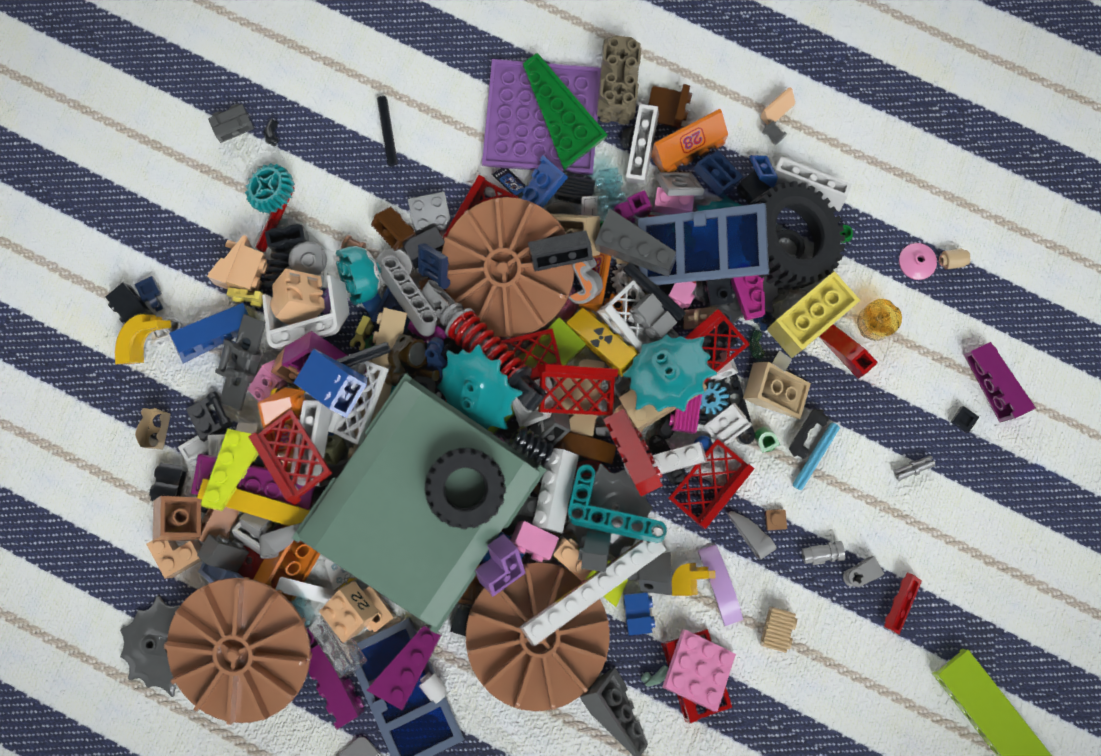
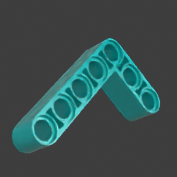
M583 465L578 469L568 509L569 520L573 525L653 543H660L665 539L667 527L662 521L590 506L595 484V470L590 465ZM583 473H590L592 477L584 480L581 478V475ZM579 492L587 493V497L584 499H580L576 495ZM574 511H581L583 516L581 518H574L572 514ZM595 515H600L603 518V520L599 523H595L592 520V517ZM619 519L623 524L620 527H615L612 525V521ZM638 523L643 529L636 532L632 529L633 524ZM654 528H660L663 534L660 536H655L652 533V530Z

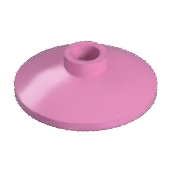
M913 243L905 247L900 253L899 266L907 277L914 280H922L933 274L937 266V258L934 251L927 245ZM921 257L923 262H919L917 258Z

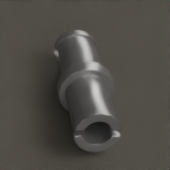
M928 455L917 461L912 460L908 465L894 469L893 472L895 476L898 475L896 479L901 481L912 475L917 476L921 471L935 467V461H931L933 458L931 455Z

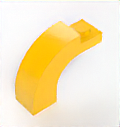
M146 314L136 315L129 319L121 328L116 340L115 364L144 363V343L147 336L156 330L170 329L171 321L162 320V317H156V315Z

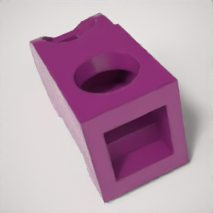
M645 190L627 198L633 213L637 217H644L653 212L652 204Z
M628 201L620 203L613 208L614 212L635 224V215Z

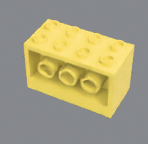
M834 271L780 316L767 331L787 354L793 358L861 300Z

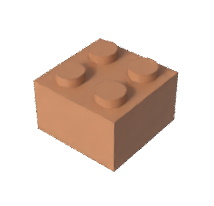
M160 496L153 501V540L193 541L201 537V499L197 497Z

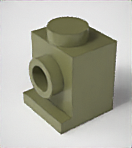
M334 434L333 436H327L324 460L326 464L337 465L347 451V447L343 437Z

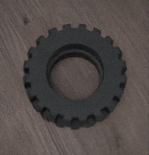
M457 448L440 456L430 467L425 481L426 500L432 513L441 522L448 524V526L460 529L477 528L479 525L489 522L493 516H496L500 506L503 505L504 494L506 493L505 478L499 465L486 453L473 448ZM461 468H470L477 471L484 480V495L472 507L462 508L454 505L449 501L445 493V484L451 473Z

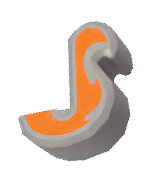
M594 258L593 260L572 264L583 288L568 296L574 303H587L601 293L603 288L602 278L597 272L592 270L596 266Z

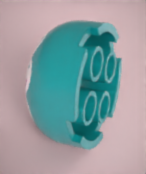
M349 246L337 250L335 254L339 256V261H336L340 280L345 283L347 292L351 294L349 300L354 305H358L373 299L380 288L381 269L379 264L362 247Z

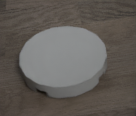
M303 241L292 248L288 263L291 270L319 276L327 265V256L320 245L312 241Z

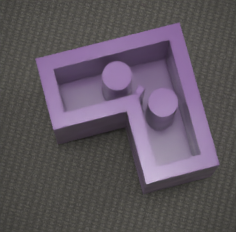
M504 534L487 545L491 559L481 564L475 570L479 582L492 596H495L525 574L518 548Z

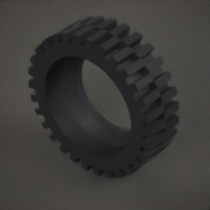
M787 181L778 184L756 197L749 204L765 203L769 274L758 276L761 278L767 276V283L775 282L774 287L780 288L783 286L785 290L804 288L826 278L834 272L833 269L838 267V261L842 260L843 257L840 252H843L845 248L844 245L840 244L845 241V236L840 235L844 228L843 225L838 226L837 223L841 221L840 216L835 217L833 212L837 211L836 208L828 206L831 201L828 198L823 200V193L821 191L814 193L815 187L809 186L806 188V183L803 182L798 184L797 181H792L791 183ZM787 207L798 213L809 226L814 241L812 259L802 260L795 258L780 244L776 233V221L783 208ZM757 213L745 214L741 219L744 224L740 226V231L745 232V234L740 236V240L746 241V245L742 246L743 252L748 251L750 254L746 256L747 261L753 260L754 264L751 267L759 266Z

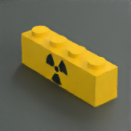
M581 308L566 322L586 343L585 346L609 367L618 369V374L621 377L632 366L633 358L638 354L637 350L631 345H626L619 334L612 333L606 323L599 322L593 312H588Z

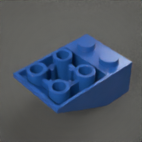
M313 349L295 379L294 384L328 409L347 418L365 389L368 377Z

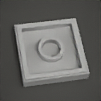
M691 172L656 173V180L667 196L703 195L704 188Z

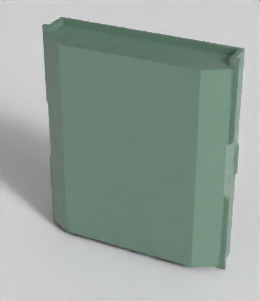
M405 374L365 431L367 437L363 443L358 446L340 476L331 480L292 536V539L298 543L300 541L304 542L429 625V630L437 634L476 576L475 569L487 553V545L497 538L503 528H508L546 469L525 455H522L513 447L508 446L506 442ZM473 448L482 451L493 458L504 475L506 493L504 494L503 505L500 506L496 516H493L489 522L483 523L477 528L460 529L458 527H450L448 524L441 522L432 513L427 503L425 481L429 469L436 459L450 450ZM461 468L454 471L448 477L445 484V493L449 501L462 508L476 505L482 499L485 491L482 476L470 468Z

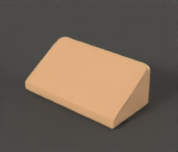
M792 88L786 89L763 110L760 118L767 125L772 121L776 122L795 105Z

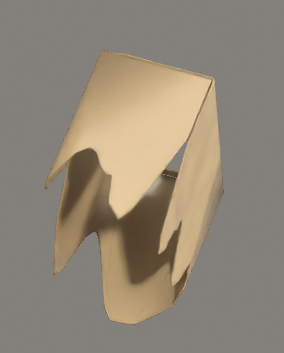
M143 408L141 411L143 418L135 432L137 442L142 448L163 450L171 414L156 408ZM158 414H162L160 415V428L155 427L153 424V418ZM153 433H157L158 444L155 447L149 443V437Z

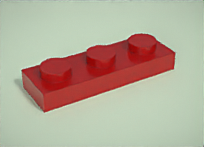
M907 572L906 576L902 579L900 590L893 600L891 611L885 618L884 627L900 635L922 582L921 579Z

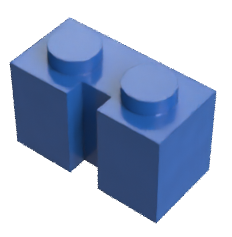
M648 592L623 594L627 634L630 636L653 633L652 628H655L654 616H650L649 610L653 608L652 596H648Z

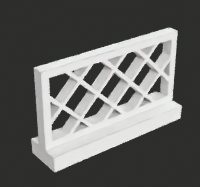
M631 280L606 305L599 308L597 312L615 334H619L626 345L633 346L638 352L637 355H639L642 344L652 342L648 335H646V341L639 339V330H645L644 327H639V323L635 321L634 327L626 323L627 315L633 316L632 313L627 312V302H635L636 304L645 295L636 282ZM631 287L636 292V299H627L628 290ZM616 301H623V312H617L612 305Z
M370 361L349 367L369 377L370 384L365 387L360 395L364 403L359 406L357 400L354 410L350 412L347 418L332 411L328 432L337 434L358 445H361L364 441L365 431L370 424L389 370ZM380 370L378 379L375 380L374 373ZM372 389V396L368 399L367 392ZM365 409L366 413L365 416L362 418L360 411ZM356 416L357 422L352 425L351 418ZM356 428L359 429L357 438H355L354 434Z

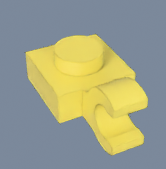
M363 315L355 332L356 335L350 342L351 347L354 348L355 344L360 342L359 350L365 349L364 339L372 333L374 328L371 318Z

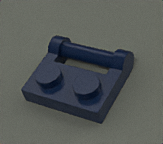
M426 243L419 244L418 273L424 277H429L438 283V286L442 289H447L450 285V280L447 278L448 257Z

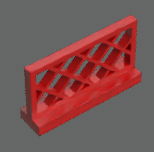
M478 175L445 232L443 240L448 236L454 224L465 211L491 199L519 197L490 183L485 177ZM487 187L493 189L496 196L485 199L484 192Z
M717 309L685 337V339L706 337L707 335L714 336V347L702 346V348L713 350V361H708L707 363H712V369L716 372L720 371L750 345L721 309ZM723 321L729 326V335L717 334L718 325ZM715 329V334H711L710 332ZM717 336L728 337V348H716ZM731 337L740 338L744 345L739 349H730ZM716 350L727 351V359L724 362L715 361ZM711 377L705 379L704 383H706Z
M553 328L501 340L500 344H510L515 347L514 353L520 350L527 354L521 366L525 364L529 356L538 361L537 365L532 368L530 377L533 381L540 379L538 364H548L543 361L548 352L556 357L557 362L551 363L552 365H562ZM550 334L551 342L548 347L539 343L542 336ZM524 340L534 343L529 352L520 347ZM536 345L545 349L541 358L531 354Z
M538 364V372H540L539 386L547 392V396L538 406V412L604 416L613 414L615 377H618V369ZM546 377H552L556 382L550 390L545 385ZM567 378H570L575 384L569 391L562 384ZM585 379H588L593 385L587 392L580 385ZM603 380H608V389L603 393L598 385ZM558 387L565 393L559 400L552 393ZM576 388L583 394L577 401L571 395ZM594 389L601 395L595 402L589 396ZM550 396L555 404L550 409H544L545 399ZM567 397L573 403L568 410L561 404ZM585 398L591 404L586 411L579 405ZM603 399L607 402V412L601 411L597 406Z
M289 410L259 434L254 432L248 436L284 498L294 505L302 500L300 498L302 495L332 474L293 410ZM292 418V429H284L285 422ZM272 431H277L275 442L269 441L266 437ZM283 432L290 433L288 443L280 442ZM295 434H302L301 445L293 444ZM279 446L287 447L285 457H278ZM292 447L300 448L298 459L290 458ZM305 449L312 450L311 461L303 460ZM289 461L297 462L294 473L287 472ZM302 463L310 464L307 475L299 474ZM315 465H321L324 469L318 476L312 475ZM298 477L306 478L305 486L298 490L296 486Z
M716 439L705 452L706 458L710 455V459H707V461H711L712 473L701 474V464L695 465L668 497L672 503L694 520L702 529H706L755 469L743 461L719 439ZM717 445L723 449L724 458L714 459L713 450ZM735 459L741 465L736 471H729L728 460ZM724 460L725 472H715L714 461ZM716 474H726L724 486H716ZM712 475L713 487H703L702 476ZM692 476H699L700 488H689L688 480ZM703 489H714V498L711 501H704ZM700 490L701 501L690 502L689 491ZM679 491H686L687 503H679L674 498ZM691 504H701L702 512L698 517L692 514Z
M708 629L694 633L698 636L704 635L706 640L712 642ZM679 638L661 643L668 668ZM726 686L723 693L725 705L719 706L717 712L706 708L704 712L698 714L696 709L697 703L677 694L684 721L690 724L698 721V719L732 708Z

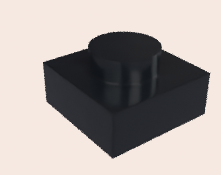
M961 406L951 420V423L965 433H969L979 419V416L965 406Z

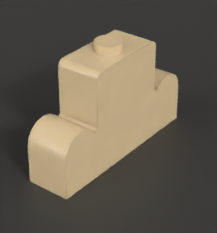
M583 360L578 366L605 368V362ZM567 378L562 383L568 391L575 385L570 378ZM585 379L580 384L586 392L593 386L588 379ZM602 382L598 385L600 389L602 388ZM560 387L554 390L555 397L558 400L565 394ZM578 388L571 393L576 401L583 396ZM594 389L589 396L595 402L600 397V394ZM568 397L561 403L566 410L573 405ZM586 398L579 404L584 411L591 406ZM568 414L570 418V433L594 438L597 415Z

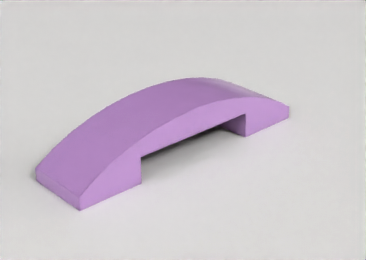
M717 545L698 550L703 567H708V570H715L716 578L709 579L724 626L742 621L743 617L738 599Z

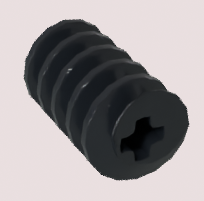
M274 250L276 253H271V258L274 260L269 261V265L272 267L267 268L269 274H266L264 277L267 281L262 284L265 288L273 290V283L289 267V253Z
M525 426L518 428L508 442V446L516 443L514 447L516 451L522 447V455L528 451L527 458L529 459L535 455V463L541 459L540 466H544L549 461L553 452L552 443H547V440L541 439L538 434L534 435V432L527 430Z

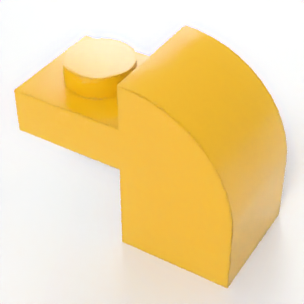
M696 563L681 565L672 576V596L698 595L697 579L716 578L715 570H708V567H696Z

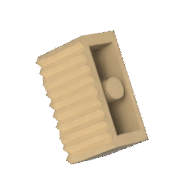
M769 606L760 645L784 653L787 652V649L790 650L793 638L790 637L791 632L797 626L796 614Z

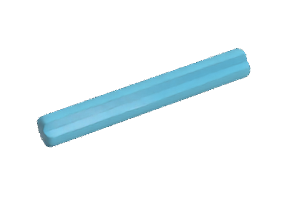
M832 422L825 430L793 483V487L803 490L838 433L840 427Z

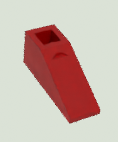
M834 324L819 336L857 379L868 373L878 363L864 347Z

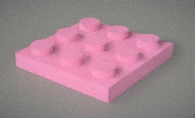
M682 630L662 687L717 712L736 654L692 632Z

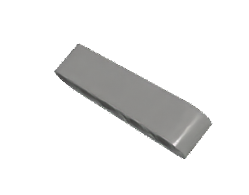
M394 256L384 257L381 265L382 279L405 313H407V316L418 332L424 336L432 335L436 327V313L400 261Z

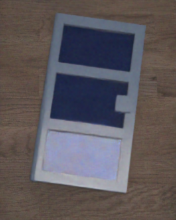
M765 203L638 218V227L676 252V260L669 277L639 266V270L655 285L769 274Z
M406 618L400 623L345 648V651L390 755L433 756L465 739L446 696L435 704L433 700L430 701L419 687L421 684L420 679L428 672L431 675L435 673L430 660L402 710L366 691L417 634L411 618Z

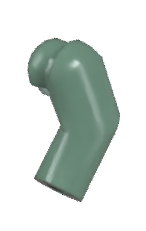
M663 665L653 676L649 672H645L641 676V681L648 687L660 684L666 678L669 668Z

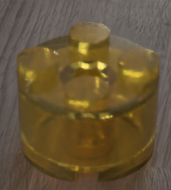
M877 299L869 303L859 312L857 318L858 329L862 337L873 341H881L893 335L902 323L900 309L887 299Z

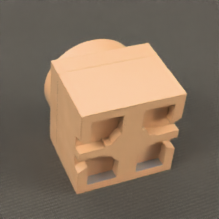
M285 269L272 285L273 297L270 306L275 317L289 325L318 317L325 309L324 298L321 297L323 291L320 289L322 287L321 276Z

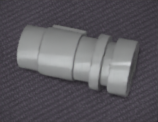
M836 541L833 544L829 542L827 545L802 548V558L804 564L812 563V565L825 564V561L829 560L831 562H835V560L842 561L845 560V550L842 541Z

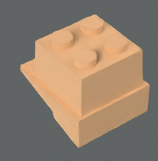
M245 235L237 243L227 240L225 247L231 248V251L224 259H219L207 277L214 285L225 289H245L252 293L259 291L262 285V281H260L262 273L266 274L269 266L264 253L252 249V245Z

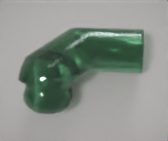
M754 330L749 340L750 345L748 349L753 357L761 359L765 355V351L759 343L763 333Z

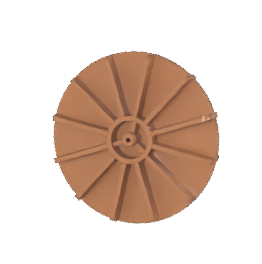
M496 198L474 206L464 212L454 224L448 236L444 238L445 243L442 254L448 257L447 278L450 280L446 293L456 303H460L464 310L471 308L480 318V323H485L487 330H492L494 336L516 337L542 328L565 305L568 296H570L575 271L572 264L534 272L528 242L565 235L564 228L544 208L519 198Z
M549 563L523 564L525 574L495 596H492L483 588L476 598L469 613L466 626L467 654L477 679L491 695L501 702L526 711L555 710L573 702L586 693L599 676L607 660L609 649V620L601 600L598 599L535 646L531 645L520 627L583 581L577 578L569 569Z
M250 577L227 578L214 581L199 588L176 610L164 649L167 650L168 662L173 675V679L170 681L172 684L176 683L184 696L195 705L193 709L195 712L201 710L214 718L226 721L227 725L264 721L284 709L299 693L308 674L312 652H310L309 636L304 624L306 620L304 617L301 618L292 603L282 595L283 591H277L264 583L251 580Z

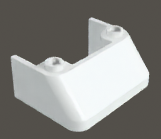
M331 275L327 276L331 303L330 314L291 325L275 317L270 306L272 297L266 294L262 295L268 344L272 348L280 350L310 331H313L322 338L336 334L349 315L345 283Z

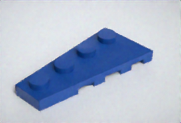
M544 155L539 160L541 164L538 169H535L531 175L533 178L529 186H525L522 192L523 200L535 203L542 208L568 178L566 174Z

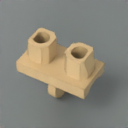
M709 307L684 310L686 312L684 316V329H695L718 308Z

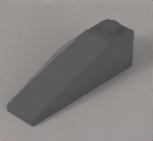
M612 668L597 678L588 691L580 696V699L589 713L633 756H642L648 746L640 722L636 721L632 710L635 708L633 703H629L627 698V686L616 668Z

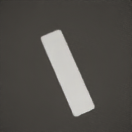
M284 577L279 578L275 589L277 591L281 590L286 594L325 604L337 592Z

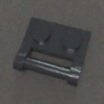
M216 391L209 393L206 398L186 409L200 440L203 442L208 440V435H217L232 425V421L226 416L219 401V394ZM210 405H213L220 419L218 424L208 407Z

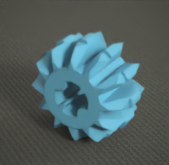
M708 382L707 390L702 394L700 409L705 408L706 414L712 411L713 415L718 413V410L722 412L724 411L722 405L727 406L729 404L724 399L730 396L729 394H723L727 389L726 387L720 389V383L714 385L713 382ZM710 395H715L713 397H716V401L711 402Z

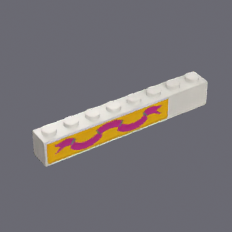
M640 540L608 563L606 572L597 571L523 624L520 629L530 644L535 646L665 552V547L661 542L653 543Z

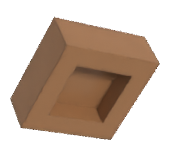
M786 509L765 511L766 530L787 529Z

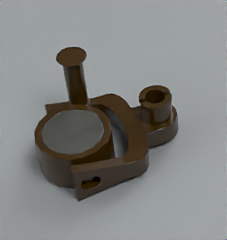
M399 335L391 352L388 353L390 368L385 378L387 385L397 386L405 374L412 379L417 375L430 378L435 382L439 380L440 372L438 370L430 371L423 369L428 364L425 355L427 345L423 340L407 335ZM402 366L411 367V368H410L409 372H406L405 369H404Z

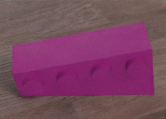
M310 331L285 346L281 365L287 368L289 366L295 367L297 372L300 373L313 349L335 360L348 355L313 331Z
M991 342L964 354L999 423L1015 419L1036 409L998 353L997 348Z
M424 625L366 691L402 710L443 634L439 631L435 634L429 630V626Z
M324 641L311 649L312 658L310 659L308 672L313 680L317 679L316 689L320 696L326 698V709L329 714L335 716L337 721L334 723V726L337 730L365 711L363 708L365 704L360 696H356L353 690L355 686L351 679H347L344 675L345 669L342 663L336 661L333 655L335 654L333 647L330 643L327 644Z

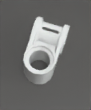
M177 318L166 319L171 321V328L151 332V345L159 346L172 341L169 333L173 332V327L178 324V329L187 325Z

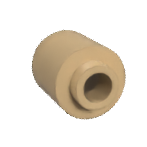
M962 248L943 251L939 257V263L945 270L965 267L970 263V253Z

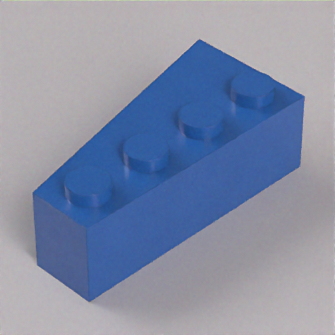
M241 303L170 332L171 340L182 363L184 364L224 344V339L232 340L236 338L243 315H249L244 304Z

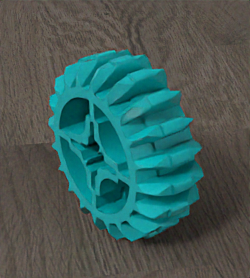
M270 163L268 166L263 165L262 169L257 168V172L252 173L253 177L248 179L249 184L245 186L247 188L245 192L246 199L254 209L262 213L270 214L271 211L276 213L278 208L283 210V205L288 204L287 200L292 198L291 193L295 192L293 189L295 183L292 175L287 169L278 164Z

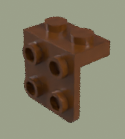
M683 84L681 91L658 86L652 87L648 105L658 106L659 116L657 124L681 128L682 121H686L689 110L685 108L686 104L691 102L692 93L689 92L691 85Z

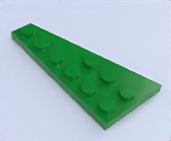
M536 53L523 63V68L562 168L566 170L605 140L607 133L542 57Z

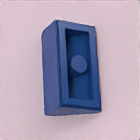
M750 155L749 159L759 179L770 187H774L778 176L768 157Z

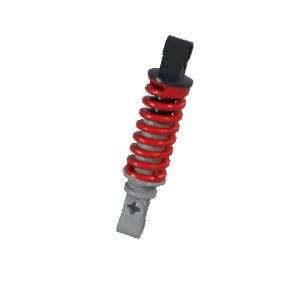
M429 280L421 293L440 319L442 325L447 326L445 334L452 340H455L456 344L468 353L473 351L476 345L479 344L484 355L489 360L500 359V372L508 376V384L512 388L523 392L522 395L517 397L528 410L535 411L547 396V393L530 377L532 368L525 364L521 366L522 360L514 358L515 353L507 351L508 346L506 344H500L501 339L496 336L494 337V332L487 330L485 323H480V318L471 308L464 310L460 303H456L453 298L438 286V283Z

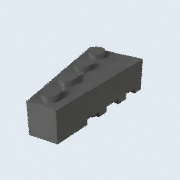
M609 208L595 241L596 251L669 277L676 260V252Z

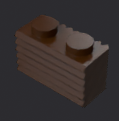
M391 206L377 213L371 223V227L376 229V232L386 240V243L394 251L402 248L403 242L416 235L413 227L408 225L402 219L401 214Z

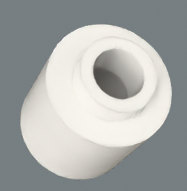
M428 672L420 679L421 684L419 687L430 701L433 700L435 704L448 694L446 691L447 687L435 673L431 675Z

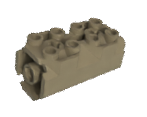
M613 36L609 41L608 38L603 41L597 116L600 117L601 122L609 123L613 121L626 125L629 124V120L634 119L638 99L641 43L632 37Z

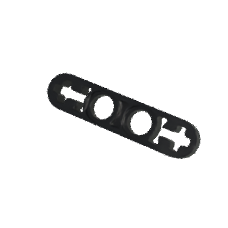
M736 374L729 376L730 379H734L732 388H737V390L729 393L727 390L731 388L729 383H725L727 378L720 380L721 387H726L727 389L723 394H729V396L736 394L739 396L740 402L736 405L750 423L751 419L745 399H743L744 395L738 376ZM730 397L725 398V401L729 402V404L727 405V407H729L732 404L730 402ZM752 425L745 430L746 434H750L748 441L741 438L743 432L736 437L740 444L748 445L754 441L755 433Z

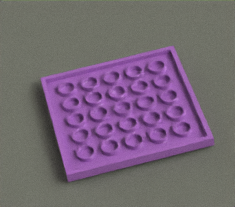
M492 59L482 166L534 171L538 169L541 164L539 160L544 155L562 172L593 175L595 147L566 170H563L524 71V62ZM548 64L597 122L601 68Z

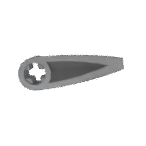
M733 511L727 514L759 560H762L777 549L772 539L751 520Z
M302 523L261 535L259 537L260 557L267 559L279 556V552L294 541L292 536Z

